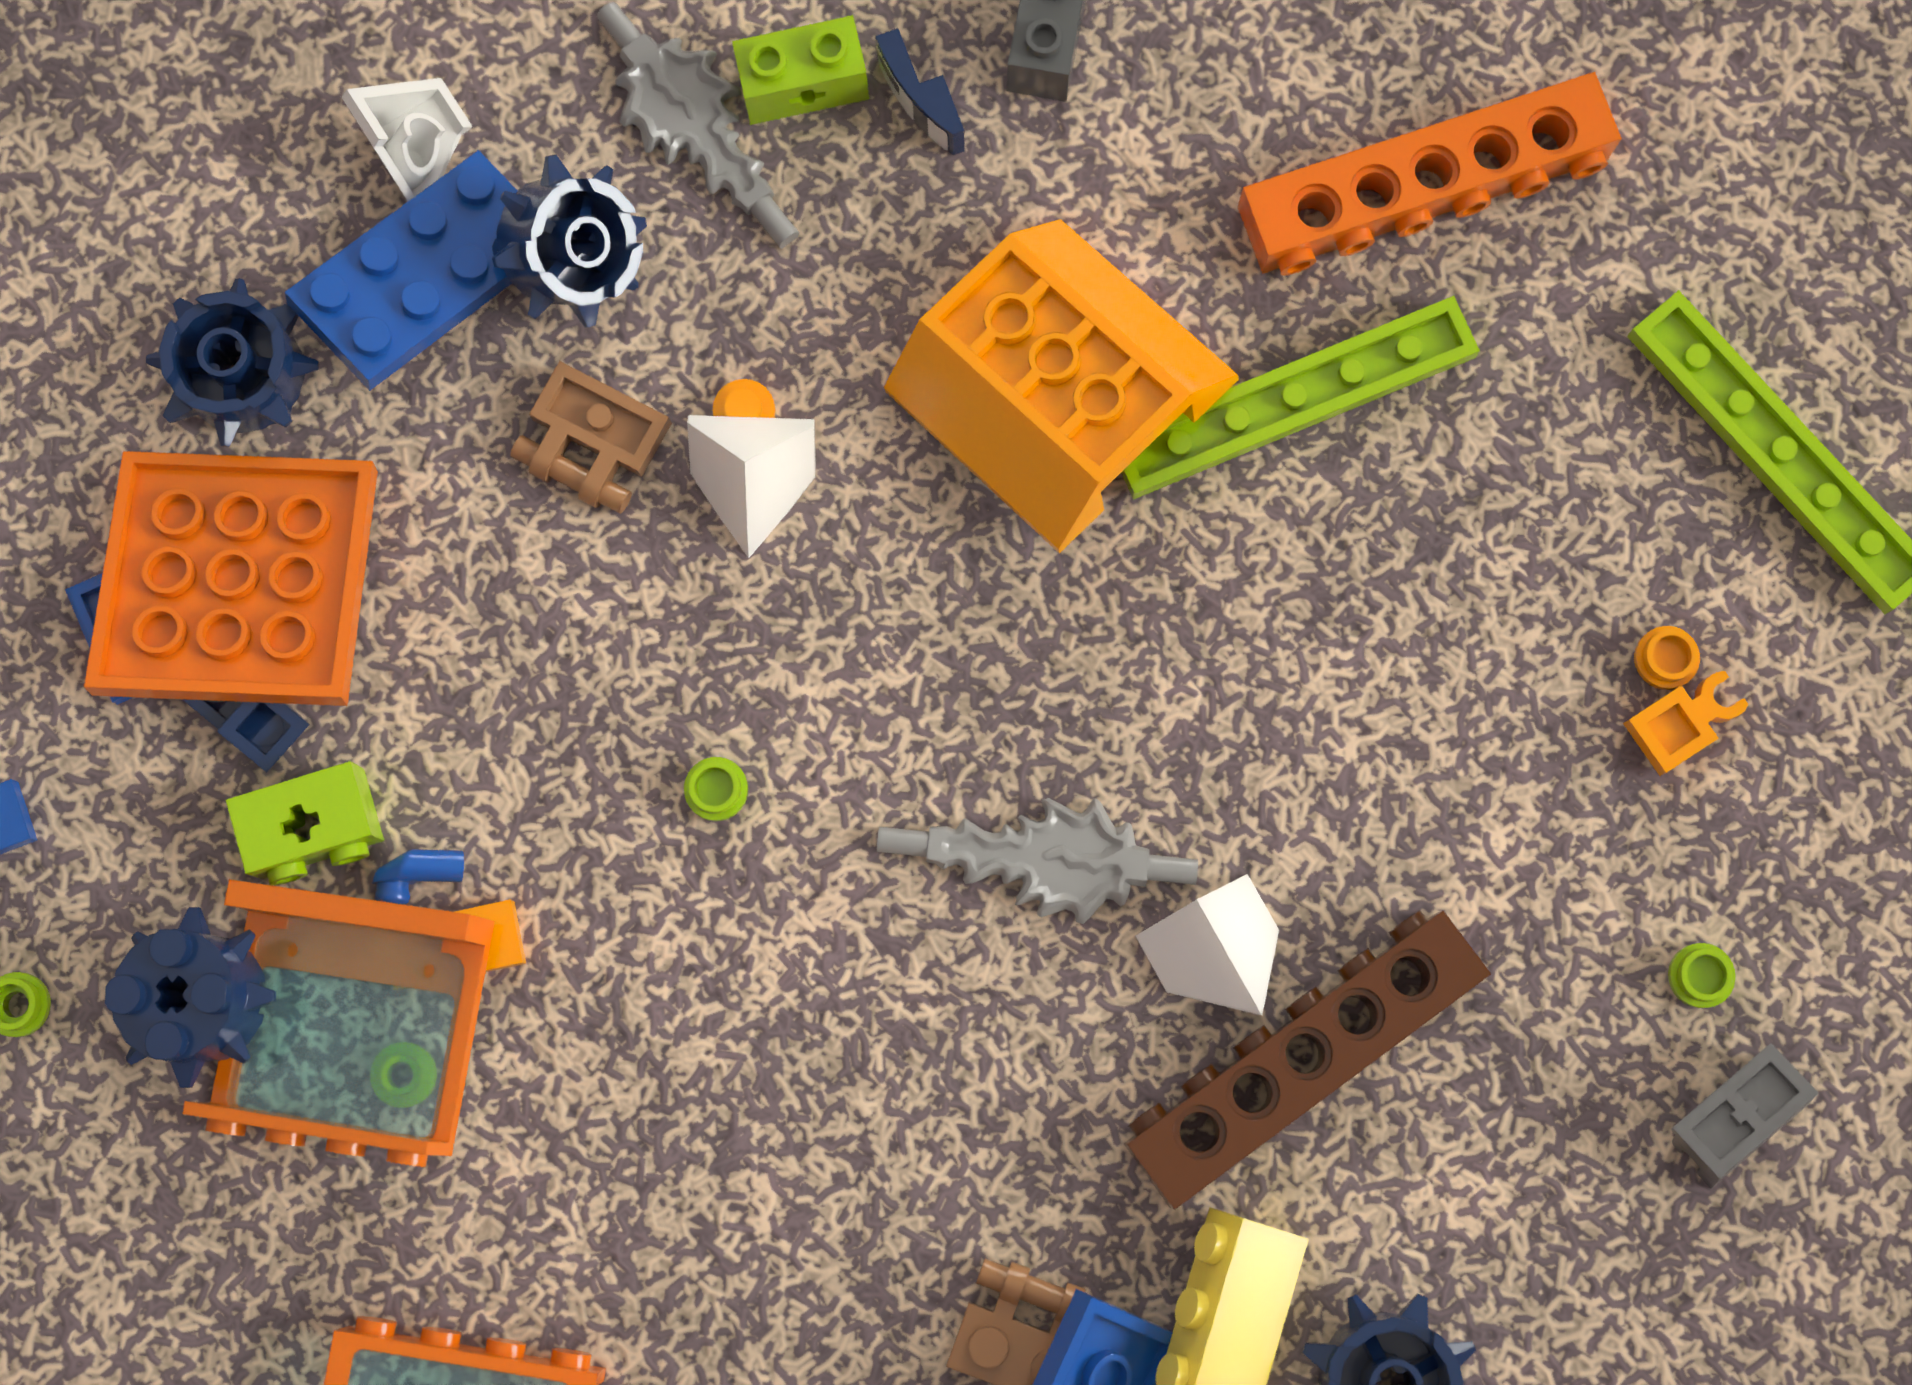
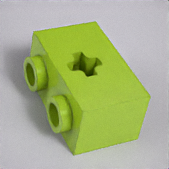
M853 15L732 41L750 125L869 100L867 72Z
M351 761L226 800L245 874L259 879L268 878L269 885L272 886L304 878L308 875L306 865L330 858L332 866L346 865L370 856L368 846L384 841L365 770ZM305 814L313 816L320 821V824L310 828L311 839L309 840L296 835L295 829L305 825Z

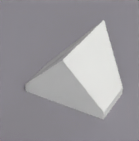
M441 78L347 89L342 96L343 101L407 201L414 198L444 175L461 135L472 128L471 123Z
M689 415L687 427L690 474L712 508L749 558L790 511L815 478V419Z
M1248 874L1193 901L1135 936L1166 993L1253 1014H1263L1279 929Z

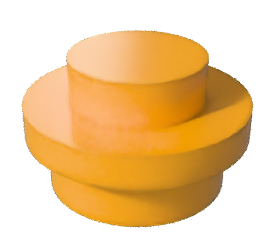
M750 379L734 380L723 386L714 399L712 409L713 416L775 418L776 413L775 403L769 390L761 383Z
M1660 626L1650 630L1639 640L1634 652V663L1638 674L1646 683L1658 689L1672 690L1685 685L1695 676L1700 664V652L1695 640L1684 630L1674 626Z

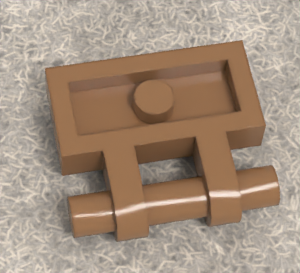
M559 361L529 413L534 422L549 430L541 444L523 435L519 436L512 447L510 456L529 466V474L547 483L554 479L579 492V500L595 508L602 504L621 514L628 506L632 492L614 483L613 477L620 466L642 477L672 423L668 416ZM570 441L598 454L590 470L564 457V452Z
M984 1259L976 1284L1000 1292L994 1311L972 1302L968 1303L946 1367L993 1385H1032L1076 1289L1086 1292V1289L1068 1282L1065 1288L1033 1277L1029 1275L1030 1268L1015 1262H1011L1010 1266L1007 1267ZM1019 1300L1055 1313L1050 1331L1014 1319L1013 1316Z

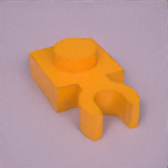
M1726 671L1716 672L1702 680L1695 690L1693 700L1681 685L1623 723L1659 776L1669 772L1719 739L1708 722L1723 723L1741 715L1749 704L1745 699H1741L1729 707H1723L1715 701L1713 695L1715 687L1729 678Z

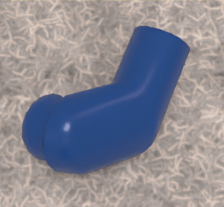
M408 850L376 870L372 880V884L377 885L375 901L406 905L410 900L409 885L419 881L462 882L464 874L463 851Z

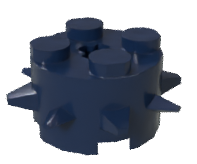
M556 154L545 157L541 180L526 183L516 193L504 191L501 194L500 199L505 207L503 208L496 231L497 238L492 246L494 255L492 257L493 265L503 269L508 280L524 296L530 297L528 315L531 318L536 319L551 304L569 305L585 328L596 325L601 301L608 297L615 298L622 294L625 289L635 291L638 288L639 283L635 276L637 275L643 255V243H637V235L647 227L645 217L630 214L636 213L633 204L617 187L611 185L613 175L611 167L605 165L592 178L574 179Z
M240 278L234 280L230 291L199 296L195 299L198 302L196 305L180 297L172 303L178 320L175 323L171 319L166 325L159 351L146 356V364L160 369L164 379L174 391L163 413L164 418L171 424L198 415L216 428L220 446L230 447L236 433L263 430L271 424H279L285 428L293 422L290 415L291 409L299 398L305 374L318 370L319 361L303 355L291 332L299 316L290 306L284 304L272 309L265 308L259 301L249 296L245 280ZM240 356V359L236 364V357ZM227 365H235L226 370Z
M189 907L178 929H160L149 936L139 931L133 934L131 939L134 946L128 951L117 968L115 977L107 983L105 989V1005L112 1012L113 1021L124 1041L131 1046L125 1058L130 1065L146 1057L153 1058L154 1060L168 1061L171 1063L180 1088H192L205 1062L221 1061L230 1057L243 1064L249 1061L250 1054L246 1046L261 1026L264 1014H260L259 1010L276 1001V991L260 985V982L266 983L265 975L254 955L249 951L256 937L253 931L249 929L231 939L213 936L210 933L201 908Z
M1418 1293L1399 1314L1382 1311L1373 1313L1357 1294L1347 1298L1349 1322L1334 1333L1329 1343H1305L1302 1353L1320 1368L1318 1376L1319 1385H1376V1382L1382 1381L1379 1375L1387 1368L1397 1374L1403 1373L1404 1381L1395 1383L1396 1385H1464L1460 1366L1476 1352L1472 1341L1447 1343L1442 1336L1428 1328V1298Z

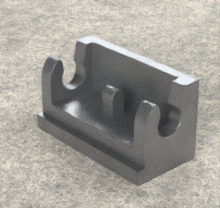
M1770 1043L1671 1129L1675 1134L1672 1144L1679 1153L1686 1152L1699 1167L1697 1169L1698 1175L1712 1189L1808 1106L1819 1092Z

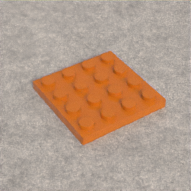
M123 451L84 688L92 696L348 706L378 475L374 462L364 460Z

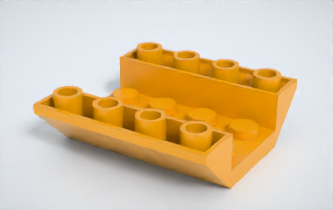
M1059 219L1010 233L919 319L884 385V390L1060 554L1105 510L1101 492L1182 413L1195 423L1239 379L1238 374L1066 223Z

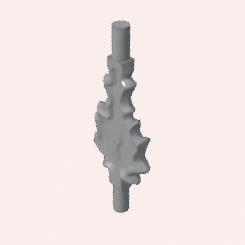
M616 2L605 5L598 12L597 19L621 47L620 58L627 65V68L615 80L616 86L624 87L628 91L619 122L624 127L634 124L640 128L645 152L650 153L661 145L667 165L676 159L681 149L687 148L690 164L699 162L703 166L706 188L710 194H714L721 188L729 190L732 204L742 208L748 215L753 213L781 249L799 236L798 230L772 199L774 192L767 180L759 175L764 163L744 154L735 143L739 136L738 132L727 129V125L732 122H738L739 117L726 109L724 102L729 98L739 96L741 91L739 87L710 70L717 53L712 50L682 51V41L677 37L657 44L650 36L644 33L640 34Z
M1050 798L1042 799L1045 819L1035 821L1020 815L1017 817L1021 824V829L1018 832L1007 824L1003 826L1001 832H987L967 819H963L957 829L948 826L930 827L928 832L879 826L877 852L926 857V862L934 863L943 870L958 864L964 868L963 881L966 884L975 883L990 875H1001L1004 884L1022 879V889L1016 897L1015 905L1040 900L1037 910L1039 917L1066 909L1072 911L1075 914L1076 922L1084 924L1106 899L1114 900L1119 906L1125 905L1131 885L1146 887L1147 880L1196 885L1198 859L1150 855L1148 848L1135 844L1132 825L1129 822H1125L1122 826L1115 827L1097 798H1093L1083 813H1077Z

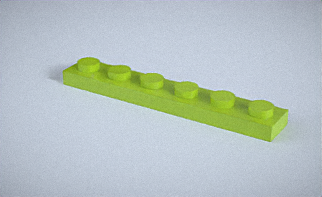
M1679 290L1632 329L1627 335L1629 340L1884 615L1894 610L1912 594V539Z
M1451 296L1235 385L1218 399L1195 423L1182 413L1121 472L1134 500L1475 359L1480 352L1479 347L1455 296Z

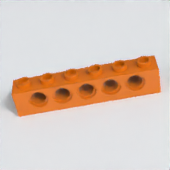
M1595 72L1245 186L1242 189L1238 210L1262 274L1279 269L1281 275H1292L1316 263L1315 256L1338 249L1340 256L1353 255L1373 245L1375 242L1374 237L1394 230H1396L1399 237L1410 236L1433 224V217L1451 211L1455 212L1457 218H1463L1486 209L1492 203L1491 198L1512 192L1516 199L1525 198L1545 189L1550 184L1548 179L1569 172L1574 180L1591 176L1608 165L1607 160L1622 138ZM1544 133L1551 136L1556 141L1558 149L1547 150L1540 147L1535 142L1532 134ZM1477 152H1487L1494 155L1500 162L1501 168L1487 169L1481 166L1476 161L1474 154ZM1420 171L1433 172L1440 177L1443 187L1437 189L1427 188L1418 181L1415 173ZM1373 190L1383 197L1386 205L1380 208L1368 207L1359 200L1357 192ZM1304 209L1318 210L1326 217L1328 224L1318 228L1310 227L1302 222L1298 212Z

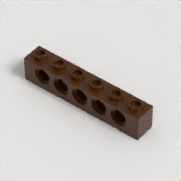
M1420 910L1409 916L1388 932L1396 943L1377 957L1372 954L1369 948L1359 953L1337 970L1344 980L1342 983L1324 996L1317 986L1312 988L1285 1009L1292 1020L1273 1034L1269 1032L1265 1025L1261 1026L1233 1047L1240 1058L1219 1073L1211 1063L1180 1086L1187 1097L1166 1112L1159 1102L1128 1125L1135 1136L1125 1142L1124 1145L1171 1209L1175 1210L1491 975L1490 971L1444 910L1432 915L1428 919ZM1399 959H1405L1414 963L1420 971L1421 984L1417 992L1412 996L1400 993L1391 982V969ZM1348 997L1361 1000L1369 1010L1370 1021L1367 1028L1361 1034H1352L1346 1031L1339 1022V1007ZM1297 1035L1311 1039L1318 1049L1317 1064L1310 1072L1305 1074L1291 1068L1286 1059V1047L1289 1041ZM1244 1074H1253L1259 1077L1267 1091L1263 1106L1252 1113L1239 1108L1233 1098L1234 1084ZM1195 1112L1206 1115L1212 1121L1215 1129L1212 1143L1206 1149L1197 1152L1188 1149L1180 1137L1181 1123L1188 1115Z

